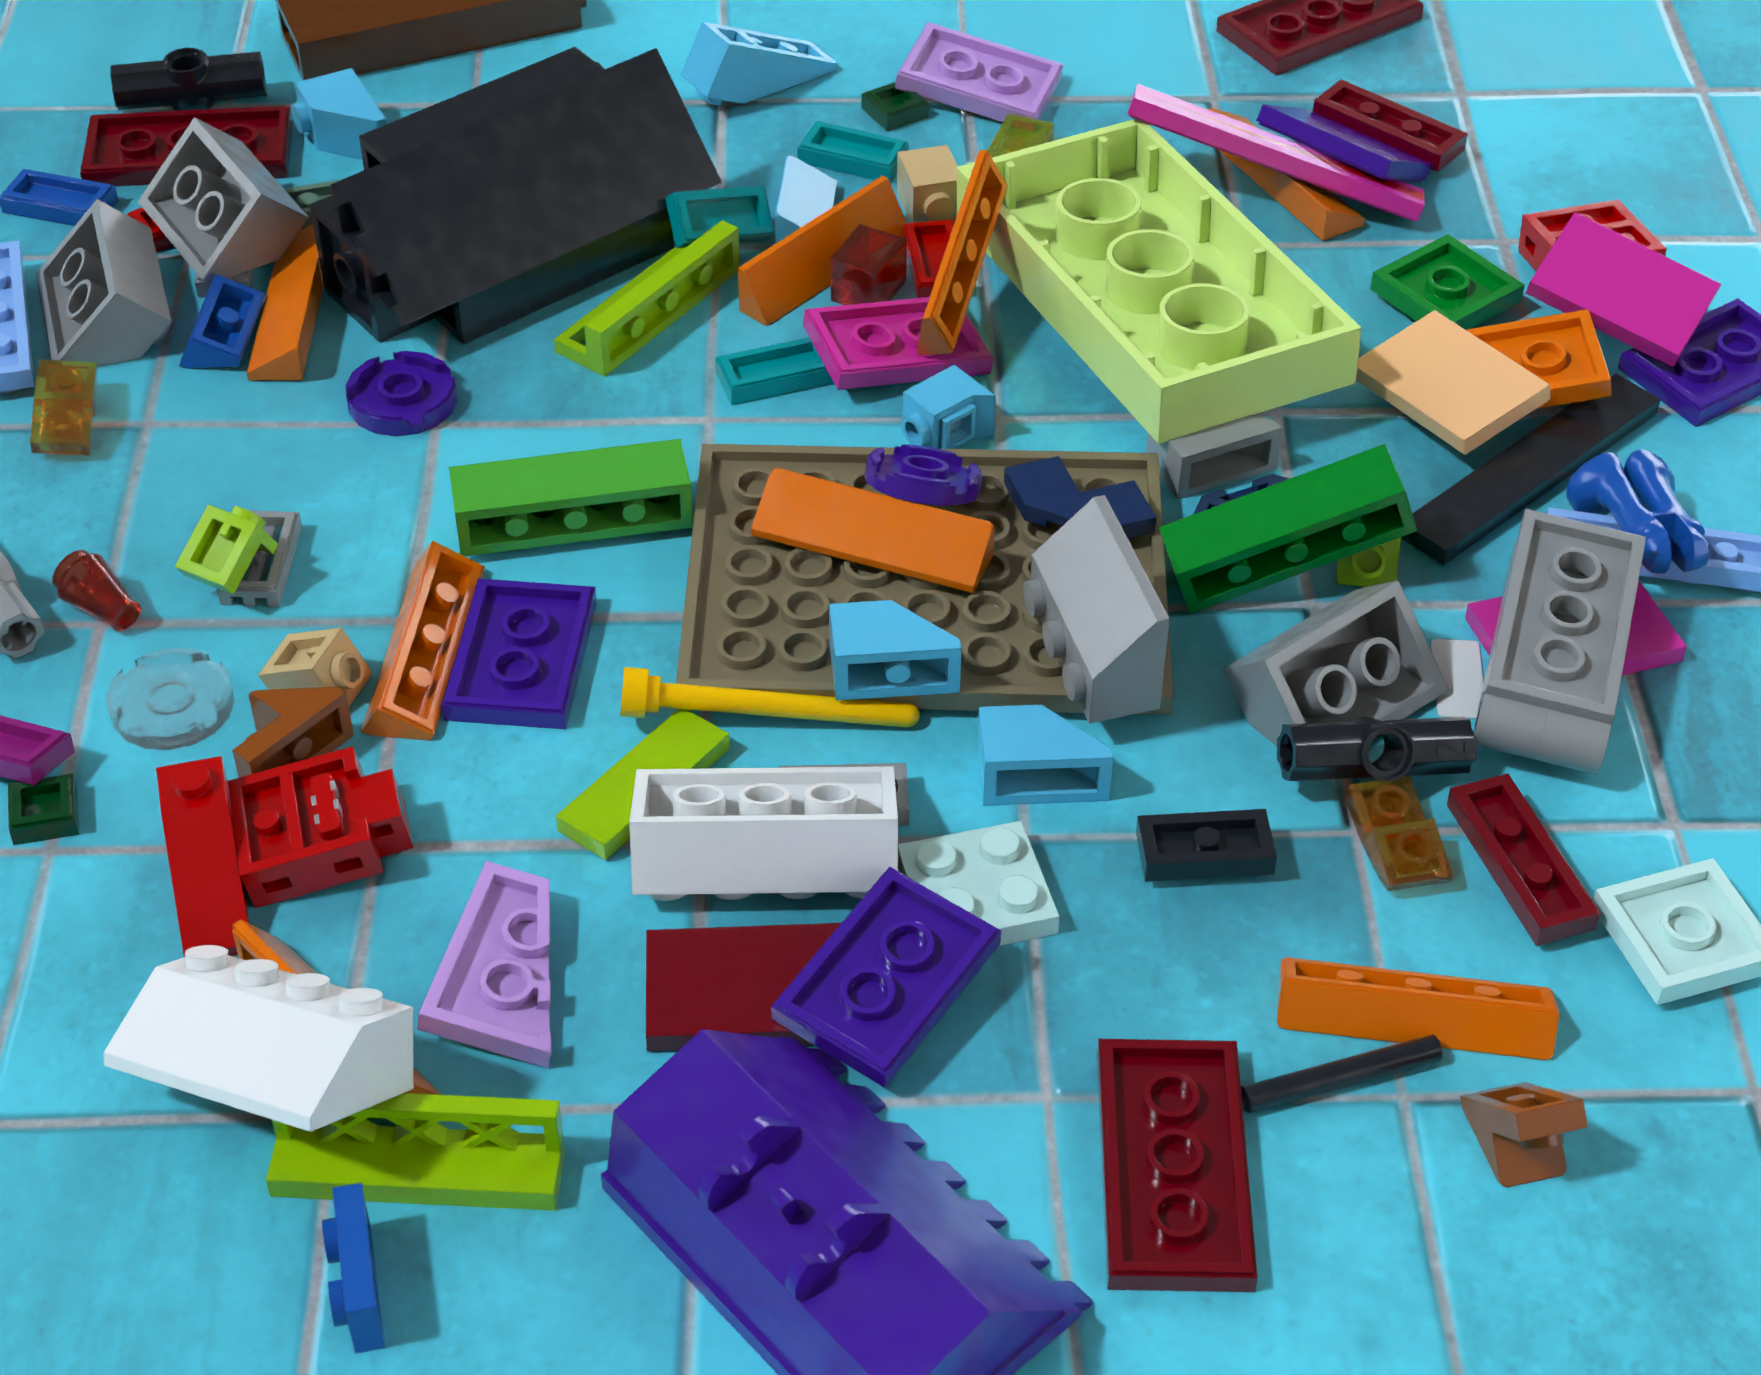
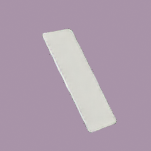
M1432 639V654L1449 688L1447 692L1436 698L1438 715L1440 717L1476 719L1484 683L1479 642L1472 640Z

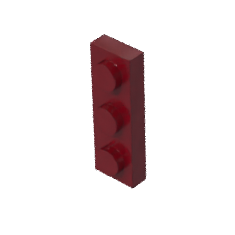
M1342 79L1317 97L1313 103L1312 112L1432 164L1430 169L1437 172L1442 170L1465 150L1468 133Z
M1508 773L1450 788L1447 807L1536 946L1596 930L1601 914Z

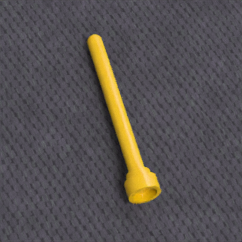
M624 667L620 717L645 719L646 712L658 713L659 707L905 728L913 727L920 718L918 708L911 703L867 699L836 701V698L831 696L661 682V676L649 675V669Z

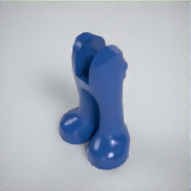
M1639 449L1629 455L1623 469L1619 457L1614 453L1607 452L1587 461L1571 476L1566 489V498L1574 511L1608 515L1611 512L1621 531L1645 536L1646 541L1642 565L1651 573L1665 574L1669 569L1671 559L1683 572L1699 569L1708 562L1709 548L1708 542L1704 538V527L1698 521L1691 518L1679 503L1674 493V474L1661 457L1650 451Z

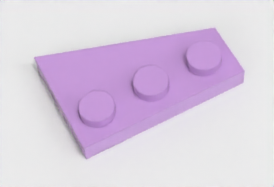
M489 861L485 862L419 1011L417 1030L549 1069L551 1059L549 879Z

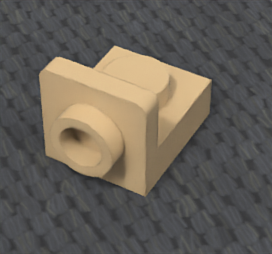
M341 627L287 634L258 676L268 690L338 686L346 692L348 706L350 707L370 678L371 669Z

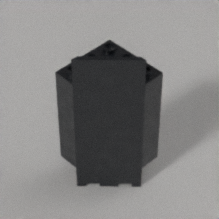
M572 47L359 135L364 171L330 184L332 195L310 204L324 291L379 343L435 318L460 342L466 344L673 249V232L665 197L673 192L707 190L722 183L657 48L604 69L600 63L593 61L577 47Z

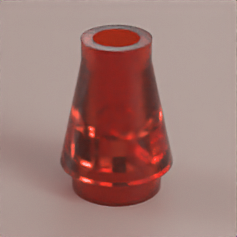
M77 550L67 555L56 567L52 582L57 588L59 599L103 621L117 632L126 630L138 619L141 605L131 597L102 555L89 553L86 550Z

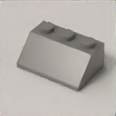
M195 117L138 200L139 204L201 280L209 284L212 283L215 274L229 278L280 260L289 245L298 237L302 226L309 218L242 141Z
M96 199L36 272L52 367L61 373L140 359L153 343H159L166 336L172 322L151 228Z
M1106 496L1093 497L1032 554L1031 579L1023 583L1026 609L1031 617L1038 616L1042 624L1043 641L1047 654L1051 659L1058 658L1063 668L1062 676L1066 694L1071 701L1078 700L1089 724L1160 709L1170 620Z
M1398 580L1353 590L1223 668L1248 723L1275 746H1277V737L1281 734L1283 724L1350 722L1364 716L1379 720H1400L1449 690Z

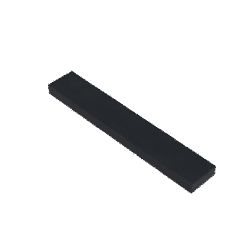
M1615 373L1610 377L1611 397L1572 403L1412 513L1417 531L1401 538L1435 561L1445 565L1572 475L1584 463L1603 453L1655 416L1661 399Z

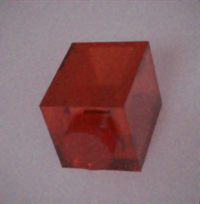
M859 224L830 258L831 301L842 305L891 301L906 282L907 238Z

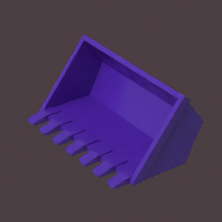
M702 1029L613 1111L608 1167L606 1171L601 1173L602 1189L778 1375H1013L1079 1319L1082 1311H1085L1093 1304V1300L1074 1282L1049 1281L1038 1271L1048 1265L1050 1260L1032 1242L1028 1240H1006L999 1234L996 1229L1005 1225L1007 1218L990 1202L986 1200L963 1199L954 1190L963 1186L966 1180L950 1164L945 1161L922 1160L914 1151L923 1147L925 1141L910 1126L905 1123L881 1121L874 1113L884 1109L886 1104L870 1088L842 1084L836 1076L844 1073L847 1067L840 1060L822 1049L804 1047L795 1038H771Z

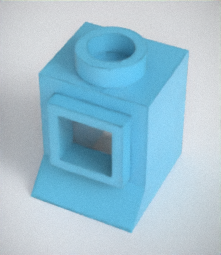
M953 365L903 391L902 435L906 437L911 445L928 446L938 449H954L972 438L994 439L996 395L956 365Z

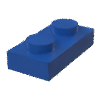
M362 1183L334 1187L332 1191L335 1217L322 1220L328 1264L340 1262L342 1277L340 1280L328 1282L333 1323L335 1327L349 1326L355 1354L385 1348L373 1238Z

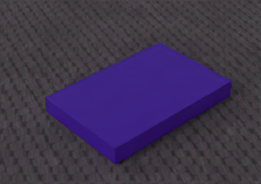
M1262 104L1256 120L1261 126L1381 179L1422 182V180H1426L1432 166L1427 161L1307 109Z
M1737 298L1705 313L1674 367L1632 348L1621 353L1618 369L1697 427L1761 395V314Z
M478 579L442 703L444 721L566 730L596 608V587Z
M889 866L771 1006L772 1020L886 1088L1000 945L1001 930Z

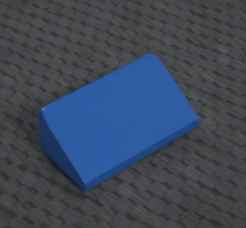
M215 274L179 366L183 368L239 367L266 294Z

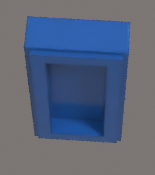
M22 169L0 195V206L3 213L75 226L96 199L111 207H114L119 200L116 186L111 184Z

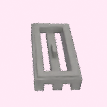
M249 510L265 520L266 525L263 529L274 540H276L279 526H283L278 541L279 545L275 551L267 581H264L271 555L257 550L248 580H241L234 595L217 589L220 605H233L235 597H242L244 606H256L258 598H266L268 607H280L302 530L300 513Z

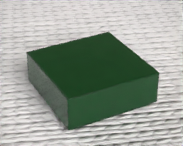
M896 82L861 94V108L886 132L928 118L929 103L916 92L895 88Z
M73 773L43 778L35 785L23 782L8 784L9 833L13 845L79 835L78 792Z

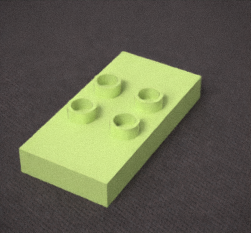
M1133 119L992 157L1007 184V189L986 254L1158 444L1356 383L1361 327L1148 123ZM975 162L957 167V214Z

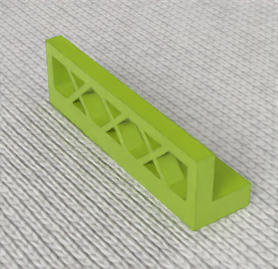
M721 220L686 248L674 247L554 339L555 352L605 377L738 272V267H740L738 227ZM585 340V341H586V346H584V345H582V344H580V343Z
M403 1093L311 1132L272 1120L276 1141L266 1177L270 1197L333 1200L332 1188L362 1183L366 1202L556 1211L566 1152L559 1100ZM367 1118H386L397 1124V1126H377L367 1120ZM438 1122H459L468 1127V1129H447ZM509 1126H543L544 1134L520 1133Z

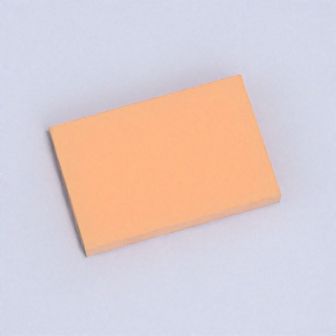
M1436 310L1358 358L1356 380L1464 455L1550 400V384Z

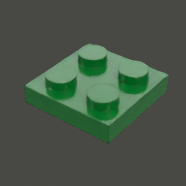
M1447 234L1374 271L1370 289L1415 321L1436 310L1467 330L1522 302L1525 285Z

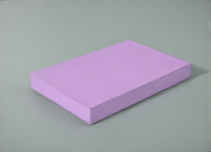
M927 22L897 73L895 88L916 92L920 96L1034 131L1061 80L1064 65Z

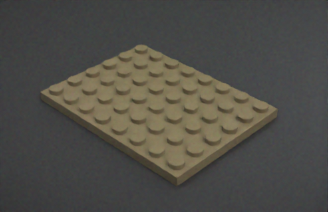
M702 444L676 684L835 697L830 655L829 604L892 600L960 639V693L868 698L867 700L911 703L918 709L979 711V707L1043 705L1053 712L1084 713L1078 700L1071 701L1068 698L1063 683V668L1058 658L1051 659L1048 656L1043 641L1042 624L1038 616L1031 617L1029 615L1023 596V583L1031 579L1032 554L1062 526L1050 522L1048 527H1044L1024 520L1004 484L1005 467L1055 456L1060 457L1079 492L1135 480L1157 517L1155 533L1129 538L1128 540L1168 615L1164 541L1159 527L1163 526L1158 453L942 449L953 452L958 457L963 458L961 466L968 469L969 465L973 462L978 465L983 474L980 495L973 502L961 505H923L986 520L993 523L995 527L993 557L975 592L971 593L751 535V526L766 482L774 468H781L887 495L870 486L864 476L867 456L879 447ZM882 447L885 450L884 455L894 454V448ZM1169 629L1160 709L1138 714L1172 715L1174 696Z

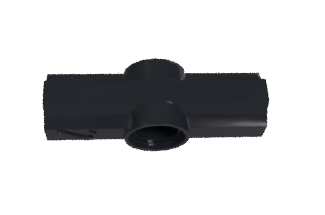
M180 48L169 52L162 61L110 65L112 92L115 106L118 110L170 105L176 111L210 109L215 101L267 96L265 70L260 51L207 56L200 49Z
M1364 716L1350 722L1283 724L1281 734L1277 737V761L1280 764L1282 778L1287 781L1374 778L1390 782L1398 780L1403 776L1470 773L1471 765L1476 760L1477 738L1473 733L1470 719L1465 717L1379 720ZM1382 735L1385 744L1383 753L1376 761L1371 763L1368 754L1369 747L1376 737Z

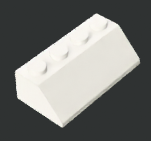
M894 766L636 770L629 822L632 895H648L656 900L671 901L680 899L686 894H714L721 899L738 900L746 898L753 893H780L782 896L791 899H805L817 893L845 892L852 897L863 898L889 866L898 871V813Z
M196 946L187 949L184 958L155 967L105 1049L104 1066L311 1132L414 1089L413 1007L383 999V993L376 989H347L330 984V978L322 974H294L279 970L278 963L272 960H244L229 956L228 950L222 946Z

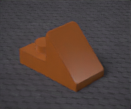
M338 686L269 689L250 692L249 700L257 732L251 734L243 743L232 750L238 777L333 752L352 738L354 733L346 692Z
M1522 1082L1460 1095L1462 1109L1497 1181L1505 1187L1553 1178L1566 1173L1567 1166L1563 1148V1133L1588 1128L1583 1098L1531 1083Z

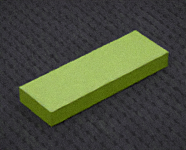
M678 709L556 815L557 831L602 859L607 860L630 839L629 822L636 770L707 769L730 749L729 733L687 709Z

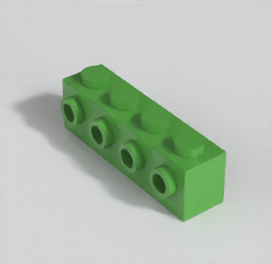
M681 439L449 467L460 554L463 556L693 527L691 482Z

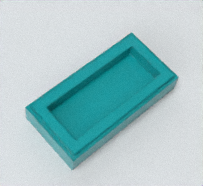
M816 121L797 147V159L811 166L876 180L883 175L889 179L891 184L897 175L898 152L909 150V142Z
M764 185L673 192L665 197L676 248H686L721 220L738 227L739 243L767 241L775 236Z
M809 337L715 357L716 374L731 405L834 384Z

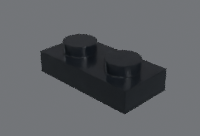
M1266 809L1137 816L1136 837L1145 882L1275 874L1277 855Z

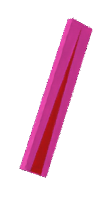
M1137 84L1127 113L1131 118L1413 222L1418 221L1425 206L1424 189L1400 180L1381 179L1316 149L1143 85Z

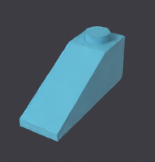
M702 22L681 76L696 88L695 94L708 103L722 105L723 101L745 104L833 73L838 63L809 41Z

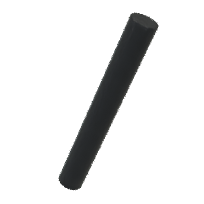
M1432 1034L1241 1086L1242 1105L1247 1113H1253L1432 1064L1442 1060V1048L1438 1038Z

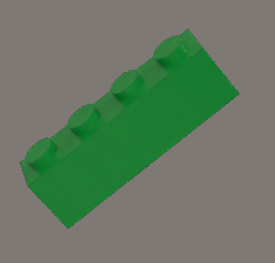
M1385 444L1159 527L1190 614L1417 531L1406 490Z

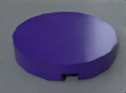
M421 352L393 353L394 359L380 362L379 356L369 359L351 373L345 385L349 415L360 427L381 435L396 437L413 435L434 428L452 414L458 402L455 377L453 378L449 366L444 361Z
M903 444L894 447L893 455H884L885 450L879 447L867 456L864 474L866 482L877 491L894 498L920 504L943 506L973 502L980 495L983 479L980 468L974 462L969 465L968 469L962 467L963 458L958 457L953 452L928 446Z

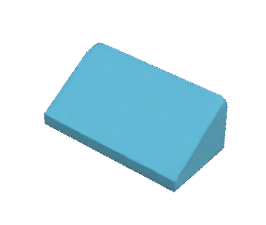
M786 155L775 210V244L834 207L838 187L837 180Z

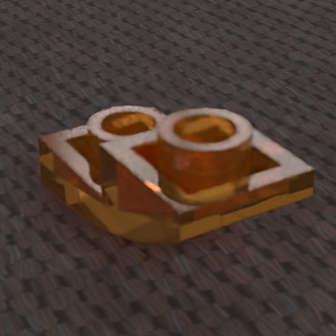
M40 359L31 425L30 445L32 453L90 456L92 422L96 407L97 362Z
M1403 776L1398 780L1390 782L1376 780L1349 785L1345 794V800L1369 861L1387 891L1451 881L1453 873L1435 819L1425 820L1411 776Z

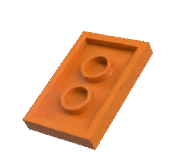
M1588 309L1466 330L1550 384V400L1538 408L1611 397V378Z

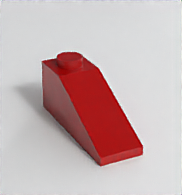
M222 756L157 767L161 817L184 957L187 949L202 945L222 946L228 950L229 956L238 955L232 930H234L233 924L239 920L249 924L250 922L245 886L239 872L227 776Z

